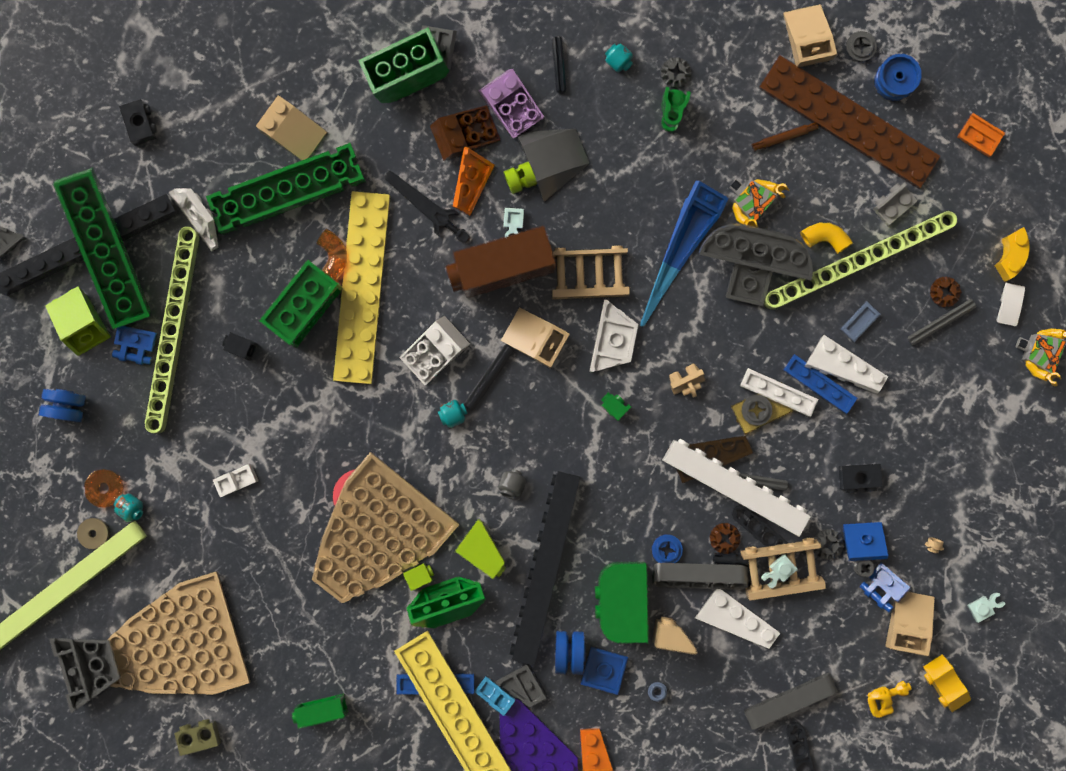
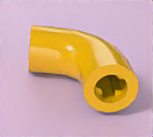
M817 223L800 232L802 239L810 248L821 241H826L832 245L838 254L853 244L842 228L832 223Z

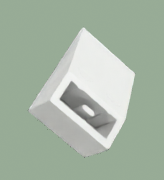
M443 316L435 321L399 358L424 385H427L459 356L470 343Z

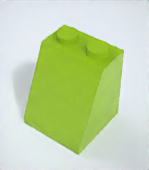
M79 286L45 305L60 340L77 356L111 337L87 294Z
M478 519L455 552L494 579L495 576L500 577L505 570V560L483 521Z

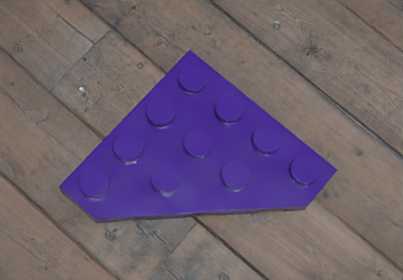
M515 699L516 701L505 716L500 714V752L512 771H578L577 756L520 699Z

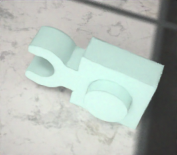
M505 208L503 227L509 228L505 237L510 234H517V229H523L524 209Z
M783 554L769 566L773 571L764 573L761 578L764 581L772 578L768 586L774 588L779 578L784 582L798 569Z
M993 593L989 600H987L986 596H983L967 605L976 622L979 623L995 614L994 607L1001 608L1005 605L1003 601L998 604L995 602L996 597H999L1000 593Z

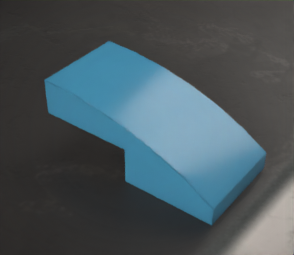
M485 676L474 691L503 716H505L516 701L487 676Z

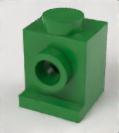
M608 392L601 399L603 402L601 407L616 421H619L631 408L629 404L625 407L623 405L625 401L617 394L614 396Z

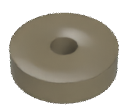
M98 518L84 520L77 530L78 541L88 549L99 548L108 541L110 535L108 525ZM92 530L96 531L95 537H92L90 534Z

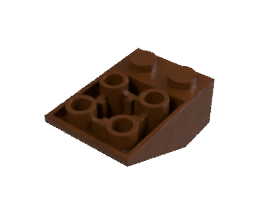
M487 105L440 117L430 125L443 161L462 156L464 147L475 151L500 141Z

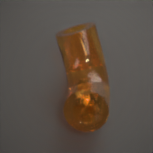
M325 229L316 243L328 254L327 263L322 268V271L337 281L347 264V251L343 241L335 233Z

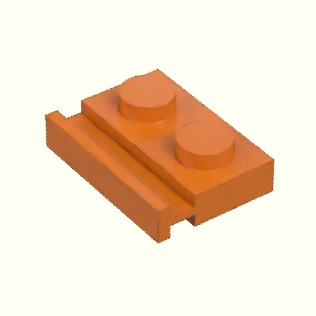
M972 113L957 138L987 157H991L1005 132Z

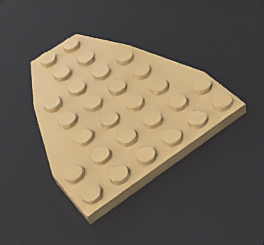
M370 452L344 483L321 540L312 580L338 601L344 603L351 600L354 596L365 594V591L374 587L383 586L401 575L407 568L412 565L414 567L425 557L435 554L459 526V523Z
M218 571L177 584L167 593L129 618L108 639L111 642L121 676L110 687H121L146 693L213 695L251 682Z

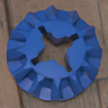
M661 535L652 545V555L658 563H676L682 556V544L675 536ZM669 542V548L675 550V552H669L665 558V552L659 548L666 547V544Z

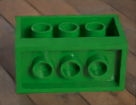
M307 260L259 321L290 346L297 348L342 292L343 288Z

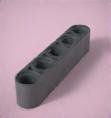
M656 563L653 565V585L667 588L742 590L748 587L747 567L743 565Z
M826 673L745 709L744 714L751 729H757L837 693L838 690L831 674Z

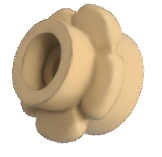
M929 537L928 542L925 543L928 547L927 550L930 552L939 553V550H944V542L939 539Z

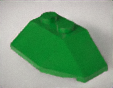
M458 576L422 589L406 609L411 626L437 628L471 616L484 603L485 597L480 582H474Z

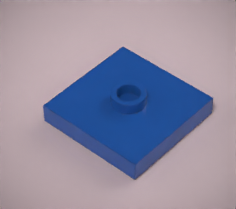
M882 522L843 524L849 561L888 559Z
M591 646L580 684L618 695L628 657Z

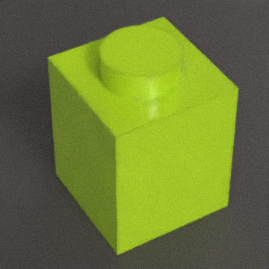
M423 563L404 572L403 575L412 591L433 581L432 576H434V572L430 565L426 566Z

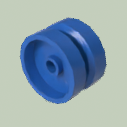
M892 55L877 69L874 77L875 87L878 93L885 99L900 101L907 98L919 86L922 78L921 68L918 62L909 55Z
M43 389L41 398L44 401L53 402V406L41 405L38 413L39 416L82 422L83 412L71 408L72 405L84 406L85 395L74 394L72 391L56 389V391Z
M556 631L555 674H566L568 662H571L572 674L583 675V664L585 662L584 632L574 631L571 643H568V633L566 631Z

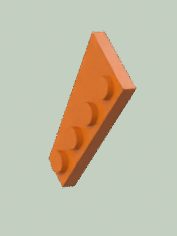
M580 729L583 771H613L600 729Z

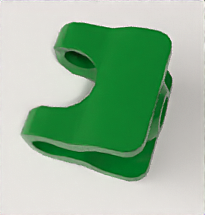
M669 87L665 88L661 103L663 112L661 126L664 131L674 132L677 130L689 102L690 91H687L685 95L683 91L675 89L669 91Z

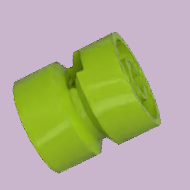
M528 161L518 165V169L510 168L503 171L512 194L522 191L523 187L530 188L537 185L535 175Z

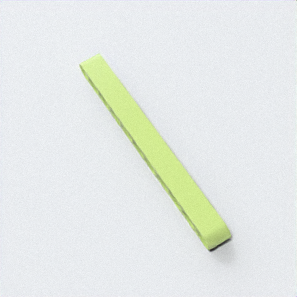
M947 211L814 271L811 289L805 288L804 281L806 279L799 278L769 292L766 295L764 305L772 310L779 308L951 229L956 225L957 217L953 212ZM943 217H947L950 220L949 226L943 223ZM926 225H930L933 228L932 234L925 230ZM909 232H911V233H913V234L915 235V237H916L915 241H910V240H909V238H908V233H909ZM892 240L897 241L898 249L891 247L890 243ZM874 248L880 249L881 257H876L873 254ZM857 256H861L864 259L863 265L857 264ZM839 264H844L847 267L846 273L839 271ZM822 272L829 274V281H824L821 278ZM788 287L795 290L794 297L787 295L786 290ZM771 295L778 298L777 305H772L769 302Z
M183 227L178 234L145 419V428L151 433L163 432L167 424L199 244V234L191 227ZM188 232L193 233V238L190 241L185 240V235ZM188 250L190 256L188 259L183 260L182 253ZM185 269L186 276L180 279L178 273L180 270ZM178 288L183 289L181 297L175 296V291ZM174 307H179L180 309L177 316L172 315ZM172 325L176 326V333L174 335L168 333V329ZM168 344L173 346V351L170 354L165 352V347ZM168 363L170 366L167 373L162 372V365ZM161 382L166 383V389L163 392H160L158 389ZM160 400L163 403V407L160 411H157L155 404ZM157 419L159 421V428L154 430L152 422Z
M136 520L1 622L0 650L144 540L147 535Z

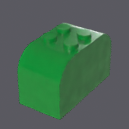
M429 27L359 60L373 95L381 103H391L440 81L449 73L444 57Z
M613 562L606 565L599 574L598 586H595V598L599 599V605H595V617L599 619L603 634L609 640L616 643H648L647 564L645 562Z

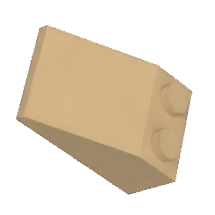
M279 95L256 125L260 132L300 160L310 158L327 134V131Z

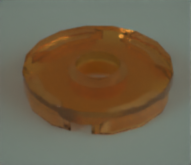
M106 469L94 471L88 476L84 485L86 498L96 507L113 506L115 500L123 494L124 489L119 475L112 470ZM102 483H106L109 488L105 494L99 491V486Z

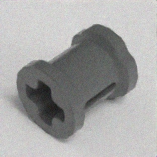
M863 560L854 563L853 568L857 575L869 577L873 574L874 565L871 561ZM862 564L867 565V566L865 567L866 570H867L866 572L861 571V570H862V567H861Z

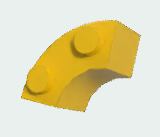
M1024 227L1001 239L1004 246L1003 255L995 267L1004 282L1015 277L1027 261L1029 239Z
M943 654L923 666L926 672L923 676L928 684L933 685L940 695L938 700L944 708L948 707L951 712H954L971 701L968 690Z

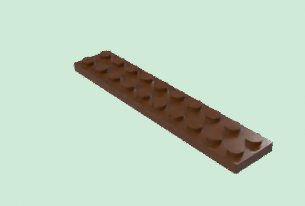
M780 55L759 87L763 92L811 122H817L818 126L918 189L921 188L940 158V155Z

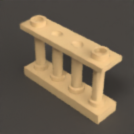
M618 245L612 246V249L566 251V248H555L552 251L553 257L557 258L558 286L556 290H552V299L629 296V287H625L622 277V255H627L628 248L623 249V246ZM614 255L615 284H613V287L606 288L603 280L602 256ZM583 256H595L596 285H594V288H587V285L584 283ZM564 257H576L577 286H575V289H568L565 286Z
M805 538L801 542L762 548L752 546L740 551L744 560L749 559L752 582L750 587L746 588V595L749 601L826 589L824 579L816 573L814 549L821 548L818 540ZM806 550L809 572L807 578H798L797 571H795L788 581L781 582L777 580L774 588H770L768 584L762 585L759 583L756 558L768 556L770 566L776 561L775 555L787 553V558L796 567L794 552Z

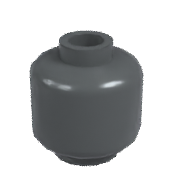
M512 469L511 471L504 472L498 484V488L501 491L500 494L509 499L521 496L526 480L522 476V472Z

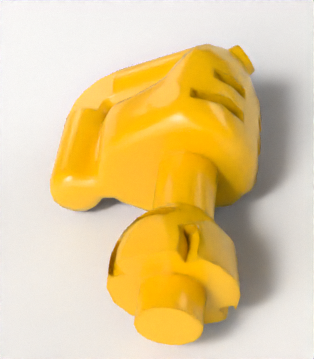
M901 681L895 688L888 690L886 686H883L868 693V704L872 715L881 718L894 713L891 697L909 695V691L912 690L910 684H905L904 681ZM876 700H880V710H878Z

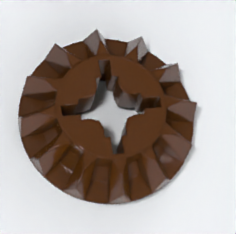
M947 276L936 279L930 288L932 300L941 307L954 305L959 301L962 293L960 284L955 279ZM950 286L949 292L951 295H946L942 298L943 291L941 288L945 289Z
M721 523L712 529L710 543L717 552L729 554L739 546L741 535L734 525ZM719 532L725 535L732 533L728 538L731 545L727 542L720 543L722 536Z

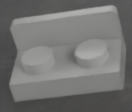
M906 182L901 185L897 183L889 190L891 192L889 196L885 197L883 195L875 202L877 206L873 210L887 226L918 201L905 187L907 186Z

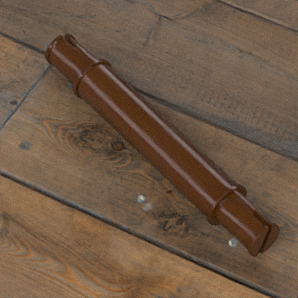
M817 122L808 125L804 124L800 127L762 139V141L752 143L753 151L762 148L766 149L770 146L808 134V132L818 130Z

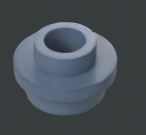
M654 682L648 688V695L653 701L660 702L666 698L667 688L661 682ZM656 688L661 689L659 695L654 694Z

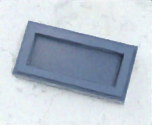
M866 301L840 330L850 340L855 342L881 314Z

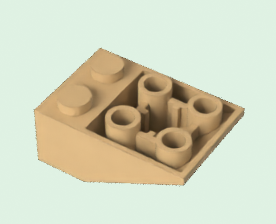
M821 4L783 13L797 67L830 61L835 58L837 51L833 35Z
M519 307L501 341L551 369L570 334Z
M908 592L899 603L894 600V609L891 613L886 647L929 656L933 632L934 597Z

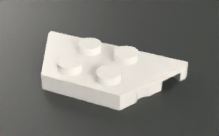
M175 188L170 191L171 197L211 251L217 249L218 242L213 215L209 209L204 207L200 196L194 193L192 189Z
M604 299L589 372L629 363L632 358L638 324L606 299Z

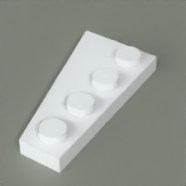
M825 335L821 337L804 366L809 369L820 370L819 372L825 375L836 376L841 381L852 382L855 386L876 394L880 392L888 378L887 375Z
M721 589L714 590L695 617V619L766 648H770L780 632Z

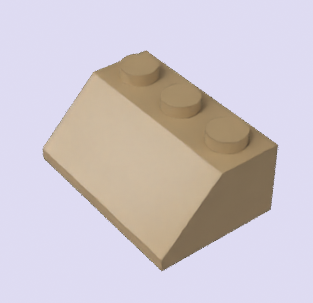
M661 616V620L656 619L652 640L656 648L696 654L695 647L672 618Z

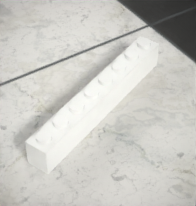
M681 439L678 442L672 441L662 459L664 462L800 537L811 517L806 514L808 510L799 505L796 508L789 504L791 501L781 495L779 498L772 495L774 491L765 486L762 489L756 486L757 482L749 477H746V479L739 476L740 472L731 467L729 470L722 467L723 463L715 458L712 461L705 457L706 453L697 448L695 451L688 448L690 444Z

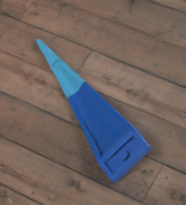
M695 181L688 198L684 201L640 326L646 324L685 262L721 216L729 199L701 181Z

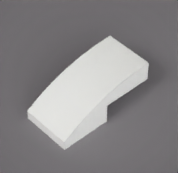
M1005 283L1000 300L1002 303L997 317L998 323L1017 326L1025 286Z
M247 464L213 480L220 497L259 481L252 464Z

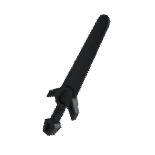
M388 171L385 173V180L433 222L434 233L440 237V227H446L456 235L457 240L466 243L470 239L464 229H459L450 222L449 216L459 214L455 209L443 210L394 172Z

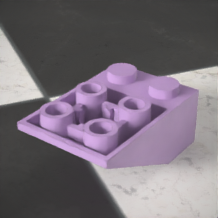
M513 69L507 70L479 90L490 109L513 139L544 118V115Z

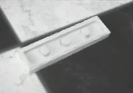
M749 368L740 384L741 387L808 417L812 416L819 400Z

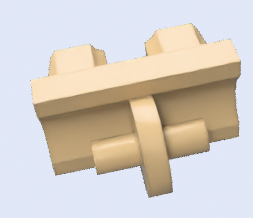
M691 364L685 368L688 376L682 378L679 372L669 375L674 395L682 392L684 396L690 393L693 398L697 396L696 390L700 389V383L705 381L704 372L702 369L699 370L695 364Z

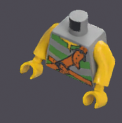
M736 179L729 187L737 194L736 198L732 201V209L736 220L740 224L758 227L756 220L778 196L776 194L778 193L781 198H785L786 196L782 191H789V188L785 184H776L758 179L750 180L744 186Z
M1041 330L1037 334L1031 335L1029 340L1020 337L1016 343V348L1025 351L1022 360L1026 362V367L1030 373L1044 381L1049 380L1052 386H1058L1052 380L1054 378L1061 379L1060 375L1055 373L1066 345V340H1064L1066 338V330Z

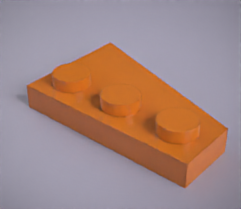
M468 147L463 149L453 207L470 216L495 164Z

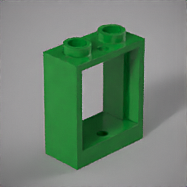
M343 693L298 704L294 708V712H292L294 724H297L298 728L344 718L348 713L345 695Z

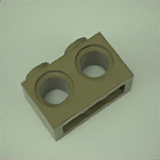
M209 719L199 721L198 725L191 727V724L179 727L180 730L174 733L180 756L221 744L216 720L210 722ZM203 729H208L211 732V738L203 736ZM185 734H189L192 737V743L185 742Z

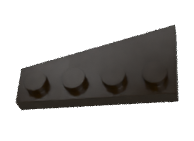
M746 435L690 444L688 447L693 451L696 448L706 453L705 457L711 461L713 458L723 463L722 466L753 453ZM676 468L682 483L694 479Z

